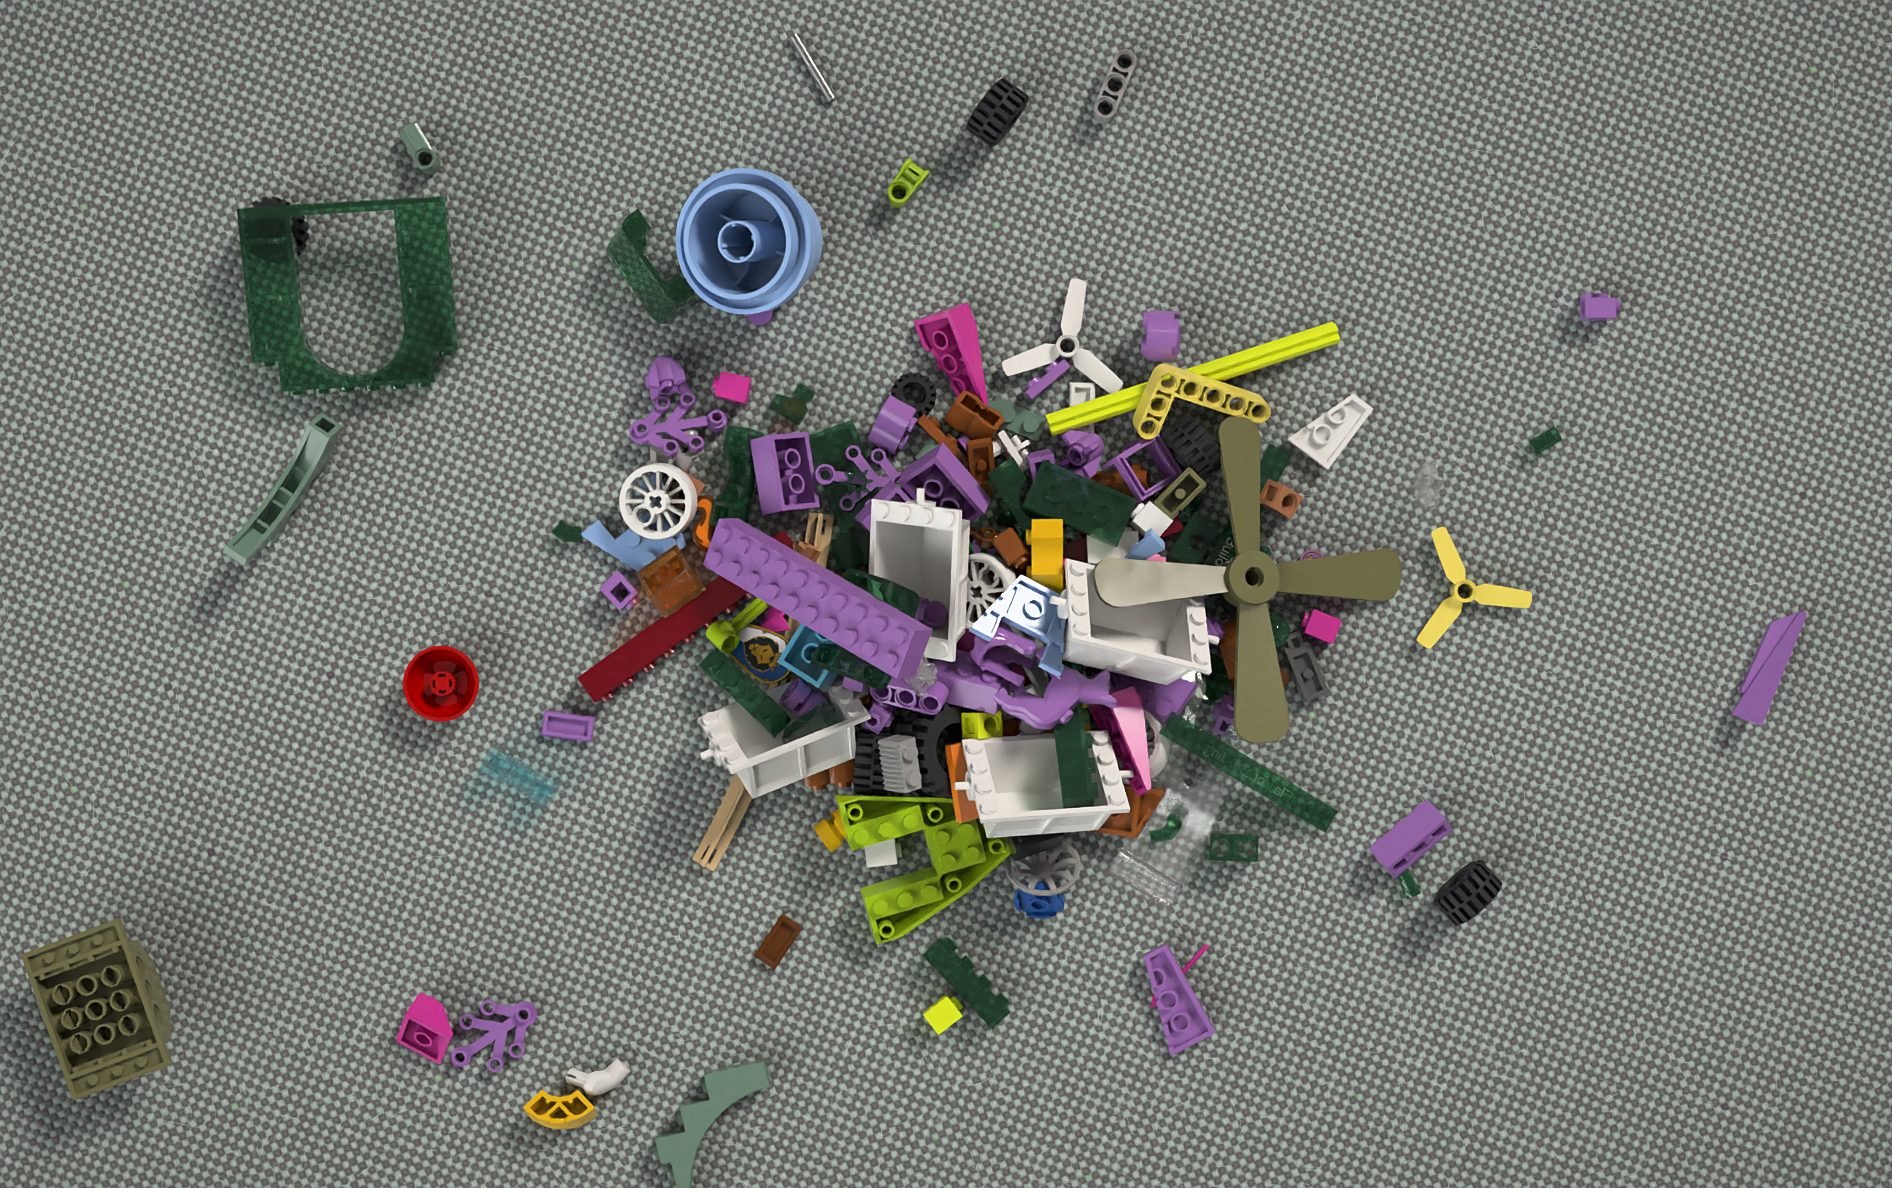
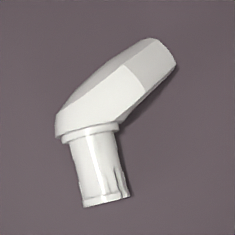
M616 1059L606 1069L594 1071L590 1074L579 1071L576 1068H571L568 1074L576 1076V1078L566 1076V1083L583 1088L588 1095H600L616 1088L630 1073V1069L619 1059Z

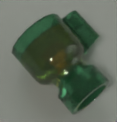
M798 383L793 397L776 394L768 408L779 413L789 421L800 425L808 412L807 402L812 401L816 393L805 385Z

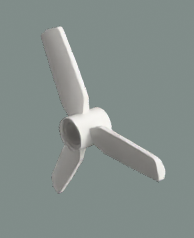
M1071 279L1060 325L1063 335L1059 337L1056 344L1045 343L1004 360L1002 368L1006 376H1012L1050 364L1058 357L1063 359L1071 358L1074 366L1108 393L1111 394L1120 390L1123 382L1089 350L1079 348V341L1075 337L1081 329L1086 292L1085 281L1080 279ZM1064 340H1069L1073 343L1074 350L1070 353H1065L1061 350L1060 343Z

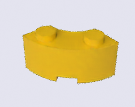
M1032 519V529L1026 532L1027 545L1032 547V566H1027V578L1054 592H1063V519Z
M541 1090L523 1107L525 1113L532 1120L552 1129L576 1128L598 1116L595 1107L579 1090L563 1097L551 1096Z

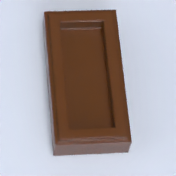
M782 913L754 956L775 970L803 926Z

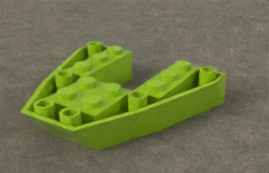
M835 795L846 840L852 851L920 830L924 832L932 867L860 888L871 932L877 944L900 938L969 892L1011 854L1007 837L987 838L984 823H980L979 818L962 823L956 822L953 799L915 796Z

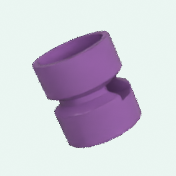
M800 677L796 678L786 688L779 700V703L790 712L796 711V717L807 725L813 723L820 716L828 702V699L818 691H811V686Z

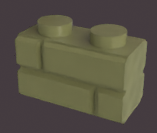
M1188 467L1156 498L1153 504L1173 520L1207 484Z

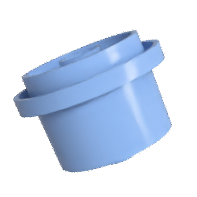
M735 168L709 177L691 193L682 208L677 223L676 252L680 268L687 282L707 303L733 314L767 312L789 301L811 277L819 263L822 252L821 225L811 205L783 178L760 169Z

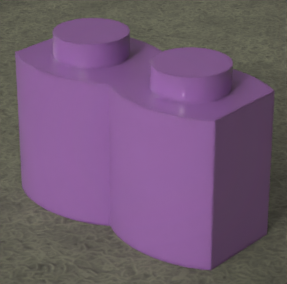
M890 395L883 405L867 440L892 454L898 448L902 450L909 436L905 435L906 432H911L918 420L914 417L917 409Z

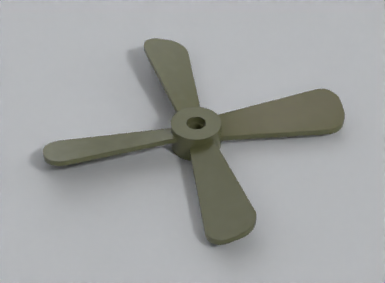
M1233 416L1224 419L1219 424L1217 442L1221 452L1220 460L1236 556L1229 558L1222 566L1106 558L1098 562L1094 567L1093 581L1099 599L1106 605L1114 608L1220 593L1226 601L1236 606L1233 726L1236 734L1246 742L1269 743L1281 739L1287 733L1290 726V718L1267 601L1275 593L1375 602L1385 601L1393 597L1400 587L1401 561L1394 551L1385 548L1275 564L1271 557L1260 552V433L1250 419ZM1245 574L1251 579L1250 585L1246 582Z

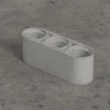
M1124 49L1116 53L1098 94L1093 115L1100 123H1109L1113 120L1136 65V56L1130 50ZM1126 58L1130 61L1131 66L1123 69L1119 67L1118 60ZM1116 81L1121 85V90L1113 92L1108 88V84ZM1106 104L1110 106L1112 112L1108 115H1102L1098 111V107Z

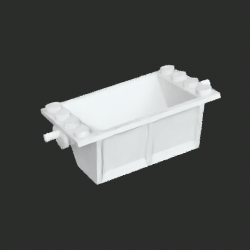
M917 488L916 500H907L905 503L872 499L868 593L889 604L890 595L899 593L929 598V602L939 601L944 604L947 609V618L941 626L929 627L933 630L922 657L955 661L956 643L965 633L970 520L962 519V510L936 507V502L924 500L925 488Z
M1071 559L1065 560L1066 589L1062 592L1060 598L1051 596L1049 601L1051 604L1058 605V617L1066 619L1065 629L1063 630V643L1065 645L1062 660L1164 685L1170 684L1191 671L1210 675L1212 671L1209 643L1217 645L1219 637L1208 635L1204 596L1120 608L1110 607L1103 603L1096 594L1093 581L1095 565Z
M840 672L827 693L803 679L811 686V691L816 690L828 699L823 712L810 725L805 724L796 717V711L790 712L779 703L782 694L793 681L720 710L706 713L704 716L699 717L698 721L710 740V749L700 753L701 759L705 760L714 756L718 766L725 764L731 774L737 773L752 799L855 758L856 751L854 725L871 719L870 714L859 700V698L869 695L867 687L862 693L848 690L843 687L844 678Z
M1108 730L962 740L968 771L965 775V782H955L954 788L955 790L966 789L968 800L976 802L980 823H984L987 838L1098 830L1111 814L1130 812L1122 778H1133L1134 773L1133 770L1119 771Z

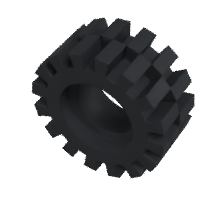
M908 372L906 375H901L898 380L896 379L891 389V396L917 409L914 417L920 418L923 414L928 415L931 409L934 408L936 389L933 382L926 375L924 376L918 372ZM910 386H917L923 391V400L918 405H909L904 400V392Z

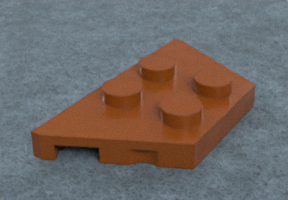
M1123 784L1130 812L1111 814L1098 830H1090V832L1132 838L1139 837L1165 796L1166 790L1151 788V790L1143 795L1137 796L1131 785Z

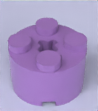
M1150 310L1149 313H1144L1143 328L1144 332H1147V338H1142L1141 353H1143V357H1146L1147 361L1178 362V357L1174 354L1179 355L1180 311Z

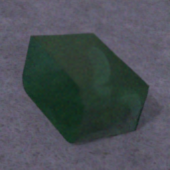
M1210 830L1205 834L1204 859L1258 862L1259 836L1247 831ZM1220 838L1227 840L1230 844L1229 853L1222 857L1215 855L1212 850L1214 841ZM1246 839L1254 842L1256 846L1254 855L1248 858L1242 857L1238 852L1239 843Z

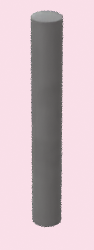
M796 33L791 36V42L828 103L837 99L799 34Z

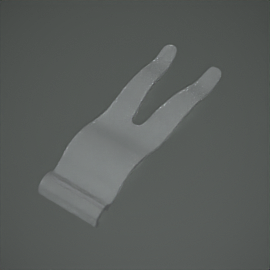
M1199 678L1192 680L1193 683L1199 684L1173 726L1168 727L1171 738L1170 756L1163 770L1151 782V788L1165 789L1166 794L1139 837L1126 838L1122 848L1118 851L1107 870V873L1168 909L1171 908L1175 897L1181 892L1187 882L1212 826L1221 801L1230 765L1242 742V739L1234 730L1232 721L1213 749L1217 751L1210 755L1197 785L1191 788L1185 784L1184 777L1192 730L1206 690V683Z

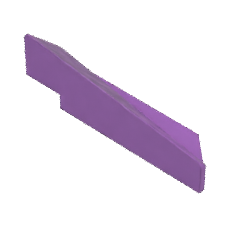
M1796 612L1787 617L1769 622L1738 690L1744 694L1732 710V715L1753 725L1763 724L1807 616L1806 612Z

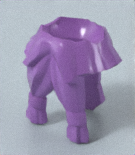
M999 622L994 637L990 642L977 635L974 638L975 645L970 654L973 661L981 667L982 671L989 670L1020 687L1025 678L1008 669L1006 664L1015 663L1019 666L1022 665L1028 670H1032L1035 661L1002 648L1000 645L1014 648L1022 655H1032L1037 650V644L1033 640L1013 633L1011 627L1003 622Z

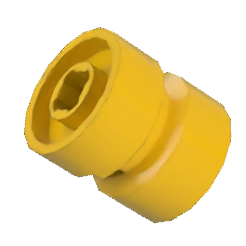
M838 809L831 813L830 819L824 818L813 826L831 853L843 845V840L846 839Z

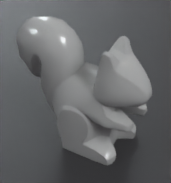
M698 429L683 431L690 436H698ZM668 434L661 436V438L665 441L675 440L678 443L679 452L675 457L666 456L664 451L650 444L651 464L667 463L677 466L683 472H688L694 464L700 461L696 453H683V448L687 446ZM669 446L667 448V450L670 451L675 449V447Z

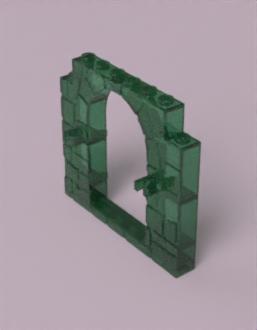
M447 196L242 207L237 209L252 363L260 362V367L275 366V361H278L281 392L288 391L290 396L303 395L304 390H314V394L330 393L329 389L339 388L340 392H353L355 387H365V391L380 390L381 385H391V389L406 388V384L416 383V387L421 388L432 386L431 382H436L435 352L439 351V356L454 355V350L460 348ZM394 210L404 319L402 343L394 358L381 369L366 374L343 373L321 361L309 345L306 336L294 216Z

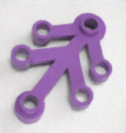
M687 392L681 395L680 404L664 423L655 424L662 414L670 410V400L665 396H660L655 400V408L645 420H638L631 424L629 435L635 443L640 445L651 443L664 451V454L668 457H675L678 454L679 445L675 440L665 441L658 436L659 434L666 433L689 447L691 452L700 453L704 449L702 437L690 436L683 431L708 427L714 433L723 432L727 427V416L720 410H714L705 417L681 420L686 412L695 406V396ZM686 399L692 400V402L685 403L683 401ZM660 403L667 404L665 407L659 406ZM713 418H721V420L715 421ZM640 429L646 430L643 433L638 432ZM694 442L700 443V445L697 447L693 446L692 444ZM669 446L675 447L672 451L667 450Z
M851 445L846 449L845 456L848 460L853 461L863 474L835 471L831 465L822 464L815 471V479L821 485H829L833 481L862 485L849 496L842 497L839 502V506L843 511H850L854 508L856 502L874 488L884 487L889 481L896 485V481L900 479L903 472H897L886 458L885 451L878 448L872 451L871 461L874 464H879L889 478L877 476L861 455L860 448ZM856 449L858 456L855 458L850 457L848 454L849 450ZM875 452L882 453L883 459L881 461L874 459ZM828 471L830 474L829 479L823 480L820 477V473ZM901 489L906 495H908V492L905 489ZM844 499L851 500L852 506L850 508H845L842 505ZM869 499V500L865 503V506H866L872 499Z
M491 999L485 1000L481 1004V1012L487 1016L493 1013L510 1016L503 1023L476 1018L469 1013L463 1015L459 1020L461 1028L465 1030L477 1028L489 1032L469 1046L461 1045L456 1047L451 1053L452 1063L457 1067L468 1065L472 1060L473 1054L495 1040L493 1055L489 1059L487 1066L492 1072L500 1071L504 1066L503 1054L507 1034L515 1026H517L515 1040L509 1047V1054L513 1058L521 1057L525 1052L524 1040L527 1026L532 1025L537 1018L536 1007L528 1001L519 1002L513 1007L498 1004ZM486 1003L493 1005L491 1012L485 1010ZM521 1010L528 1012L527 1019L520 1017ZM465 1017H469L472 1020L471 1026L464 1024L463 1020ZM513 1046H520L521 1053L515 1054ZM457 1053H463L465 1060L462 1062L458 1061L456 1058ZM492 1060H498L500 1067L494 1068Z

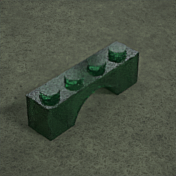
M727 425L723 451L729 462V478L723 493L713 500L709 525L716 527L721 518H738L748 523L756 480L750 440L763 437V432Z
M1012 457L987 473L989 479L985 482L993 494L999 493L1002 498L999 504L1006 515L1010 513L1016 520L1013 526L1020 537H1022L1023 535L1026 536L1027 530L1032 529V519L1024 513L1019 502L1020 489L1027 478ZM1063 536V547H1064L1065 545L1068 544V542L1066 541V539H1065L1064 536ZM1027 545V548L1032 553L1031 545Z
M715 648L698 665L719 688L729 694L773 738L792 721L781 706L718 648Z

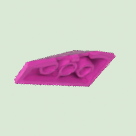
M968 302L945 308L913 321L923 347L927 352L931 351L938 361L936 364L937 368L940 371L944 370L950 379V387L958 397L963 390L977 396L987 406L988 401L977 325Z
M1134 686L1110 694L1117 700V703H1115L1116 709L1103 704H1095L1089 709L1098 731L1108 730L1115 757H1118L1123 762V771L1133 770V778L1127 779L1136 795L1141 796L1151 790V779L1142 698L1136 692Z

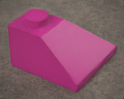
M420 992L406 1012L396 1038V1042L439 1065L444 1059L453 1036L443 1004L435 998Z

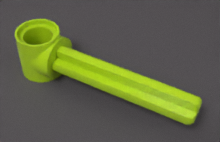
M757 597L730 622L724 620L712 623L706 632L707 638L721 652L725 654L732 652L740 641L738 633L766 610L770 604Z

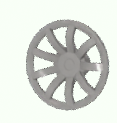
M1065 840L1062 841L1061 846H1058L1053 851L1049 859L1046 858V851L1041 852L1039 858L1036 855L1029 856L1030 862L1024 858L1014 861L1011 854L1005 859V871L1009 880L1022 891L1038 896H1051L1068 890L1078 880L1081 870L1080 857L1077 851ZM1067 850L1072 858L1061 860L1055 864L1059 855ZM1011 862L1019 863L1025 869H1019L1012 873ZM1069 865L1075 866L1073 875L1065 871H1059L1061 868ZM1028 876V887L1019 882L1017 878ZM1063 878L1068 882L1056 888L1054 879ZM1040 882L1047 883L1049 890H1036L1034 888Z

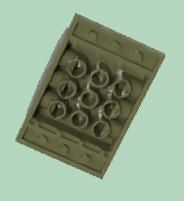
M121 918L21 954L73 1101L173 1064L165 1042L166 1038L172 1036L168 1001L153 960L138 940L129 942Z

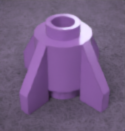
M661 355L651 363L645 377L646 386L650 388L651 401H655L660 396L675 392L678 394L690 393L684 370L676 362V359L668 355Z
M1069 430L1061 435L1066 445H1071L1067 453L1068 457L1059 462L1061 467L1071 462L1076 466H1083L1080 469L1083 471L1086 479L1095 475L1104 452L1102 439L1094 433Z

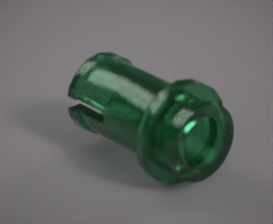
M1409 867L1396 877L1403 890L1402 895L1406 896L1407 900L1421 893L1419 890L1421 886H1417Z

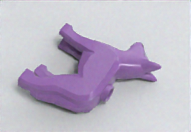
M1043 646L1036 653L1038 657L1036 662H1040L1046 646ZM1065 665L1063 673L1059 677L1046 671L1052 679L1045 690L1044 698L1031 694L1022 685L1018 687L1014 683L1010 685L1014 698L1009 696L1004 688H1001L993 697V700L1001 705L1005 712L1020 718L1036 729L1050 730L1060 723L1066 724L1073 717L1074 712L1072 711L1079 703L1103 704L1110 708H1117L1115 704L1117 700L1110 695V671L1104 670L1094 679H1088L1077 670Z

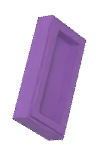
M544 710L541 735L592 742L596 717Z

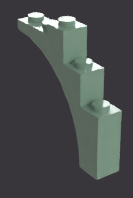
M322 412L307 425L296 451L277 483L249 521L225 545L223 553L245 566L266 545L270 547L283 535L291 513L304 502L312 481L326 468L342 425Z
M766 1058L706 1071L704 1074L705 1079H701L703 1093L708 1094L709 1097L682 1103L680 1111H677L679 1125L684 1126V1129L659 1134L656 1137V1142L653 1143L654 1155L656 1158L660 1157L661 1164L671 1162L672 1165L668 1166L671 1181L675 1180L677 1188H692L693 1165L699 1144L717 1116L732 1103L749 1093L770 1086L771 1080Z

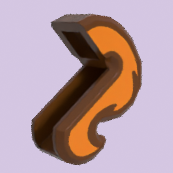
M702 495L697 498L695 514H701V517L693 525L692 537L700 550L707 552L715 532L719 503L709 495Z

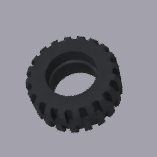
M946 702L941 710L934 715L912 710L913 713H908L904 718L905 724L900 725L898 733L902 736L915 737L922 788L914 791L926 797L953 798L948 766L943 770L937 759V741L945 728L951 737L952 744L962 742L964 739L962 738L961 713L976 712L978 710Z

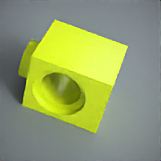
M982 711L961 713L963 739L1003 737L1001 711H998L996 715Z
M945 994L923 1012V1016L939 1035L963 1016L961 1009L964 1007L955 996L951 998L948 994Z

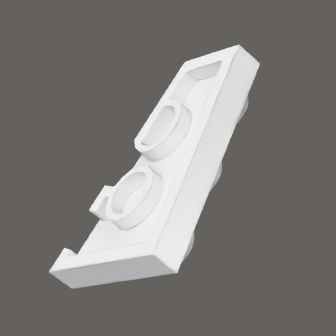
M1352 394L1292 435L1287 441L1328 470L1372 412L1373 408L1355 394Z

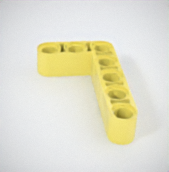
M1159 364L1152 371L1134 413L1132 423L1142 438H1155L1161 430L1174 397L1236 417H1245L1254 423H1263L1268 420L1271 409L1259 394L1169 364ZM1171 375L1168 381L1161 382L1164 376ZM1193 382V386L1190 389L1184 390L1186 384ZM1211 390H1216L1212 397H1207ZM1239 397L1235 404L1230 405V401L1233 398ZM1161 398L1158 404L1151 405L1154 399ZM1256 405H1261L1258 411L1252 412ZM1151 421L1148 427L1141 428L1144 422Z

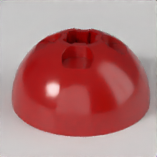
M433 646L422 650L409 662L403 677V691L410 707L423 718L437 722L450 721L466 713L475 702L479 691V676L474 663L460 650L449 646Z

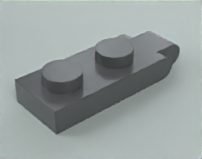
M1299 631L1285 636L1287 647L1283 649L1304 701L1307 702L1330 693L1308 639L1303 640Z

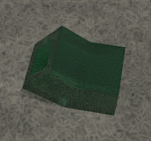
M1554 426L1529 440V443L1536 455L1560 442L1562 438Z
M560 520L551 532L565 543H582V527L569 526L566 522Z

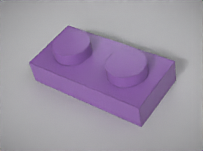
M1065 359L1060 363L1055 360L1045 369L1048 372L1041 379L1036 376L1026 385L1028 390L1025 392V395L1032 402L1065 374L1071 366Z

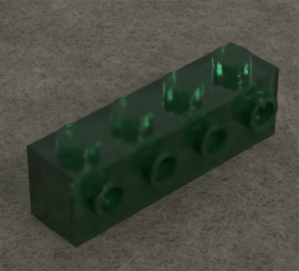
M940 935L922 952V956L993 1030L1011 1012L1009 1007L1011 1002L1001 992L997 995L991 988L993 983L984 974L979 976L973 969L976 965L966 955L963 958L956 951L958 946L949 937L944 939Z

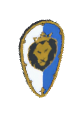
M748 624L738 633L740 636L739 644L735 650L728 654L747 673L758 681L767 684L778 683L789 676L792 671L777 662L790 642L787 638L771 630Z

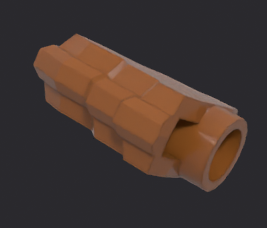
M1142 463L1131 465V469L1145 491L1150 489L1151 478L1149 470H1145ZM1117 469L1099 471L1088 481V486L1096 492L1115 493L1118 496L1135 498Z

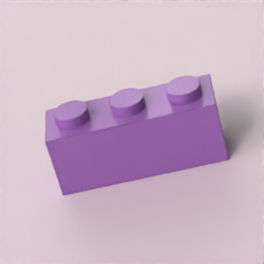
M1426 800L1424 803L1417 805L1405 819L1397 822L1386 835L1378 838L1369 849L1376 860L1395 879L1453 829L1447 819Z

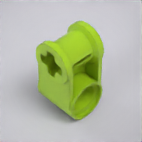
M909 157L888 188L889 203L896 208L906 206L916 191L924 184L930 171L922 170ZM896 189H902L906 196L903 199H896L892 196V192Z

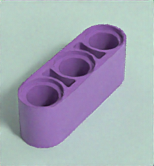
M881 671L871 685L870 694L875 700L882 703L934 715L941 710L948 699L949 690L947 686L938 681L918 676L896 679Z

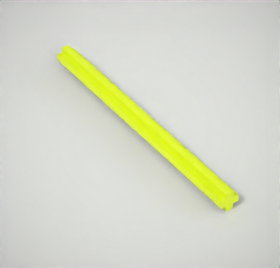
M1332 321L1185 370L1221 382L1340 343L1338 328ZM1171 375L1164 376L1161 382L1168 381ZM1148 382L1045 415L1052 437L1137 409ZM1193 382L1186 384L1184 390L1190 389L1193 386ZM1161 398L1154 399L1151 404L1160 402Z

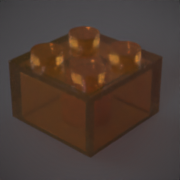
M677 544L635 573L647 596L664 618L677 612L683 605L697 598L706 590L693 565Z

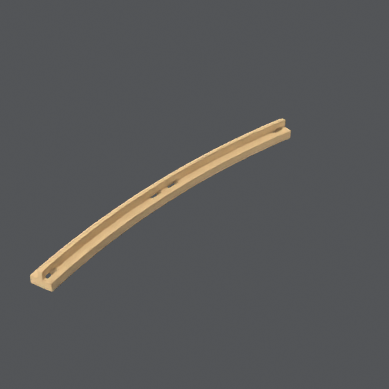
M809 512L805 542L810 543L821 551L816 563L826 568L835 516ZM816 519H818V521H817V528H816V534H815V533H814V530H815V522H816ZM823 520H826L825 532L823 535L821 534ZM789 616L788 626L791 630H787L784 637L790 641L801 623ZM791 672L788 677H791V682L799 676L794 672ZM788 677L782 680L779 686L786 684ZM778 683L770 684L768 690L776 688ZM735 773L707 833L692 858L700 863L701 866L707 867L713 872L727 850L752 800L737 773ZM708 845H709L710 847H709L707 853L705 854L704 858H702L704 852L706 851V849H707V847H708ZM714 849H716L717 852L714 855L713 859L711 860V862H708Z

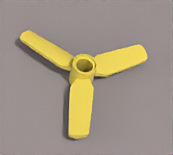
M1440 527L1431 532L1445 575L1453 584L1450 588L1451 597L1441 602L1418 635L1417 642L1427 649L1432 648L1459 616L1463 603L1475 600L1483 605L1516 608L1530 607L1532 593L1529 591L1490 584L1476 586L1472 581L1465 580L1464 565L1447 529ZM1461 584L1466 585L1469 589V595L1465 599L1458 595V587Z

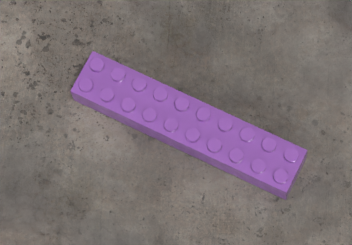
M738 518L719 519L703 566L896 679L915 677L933 629Z

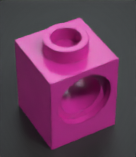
M721 371L720 377L715 376L712 390L716 391L715 396L717 398L746 405L752 379Z
M1311 609L1310 613L1305 612L1301 620L1300 626L1303 627L1301 633L1327 644H1333L1342 620Z

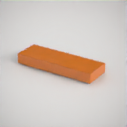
M962 742L947 745L945 750L956 822L962 823L977 819L979 815L976 802L968 800L966 789L955 790L954 788L955 782H965V775L968 771Z

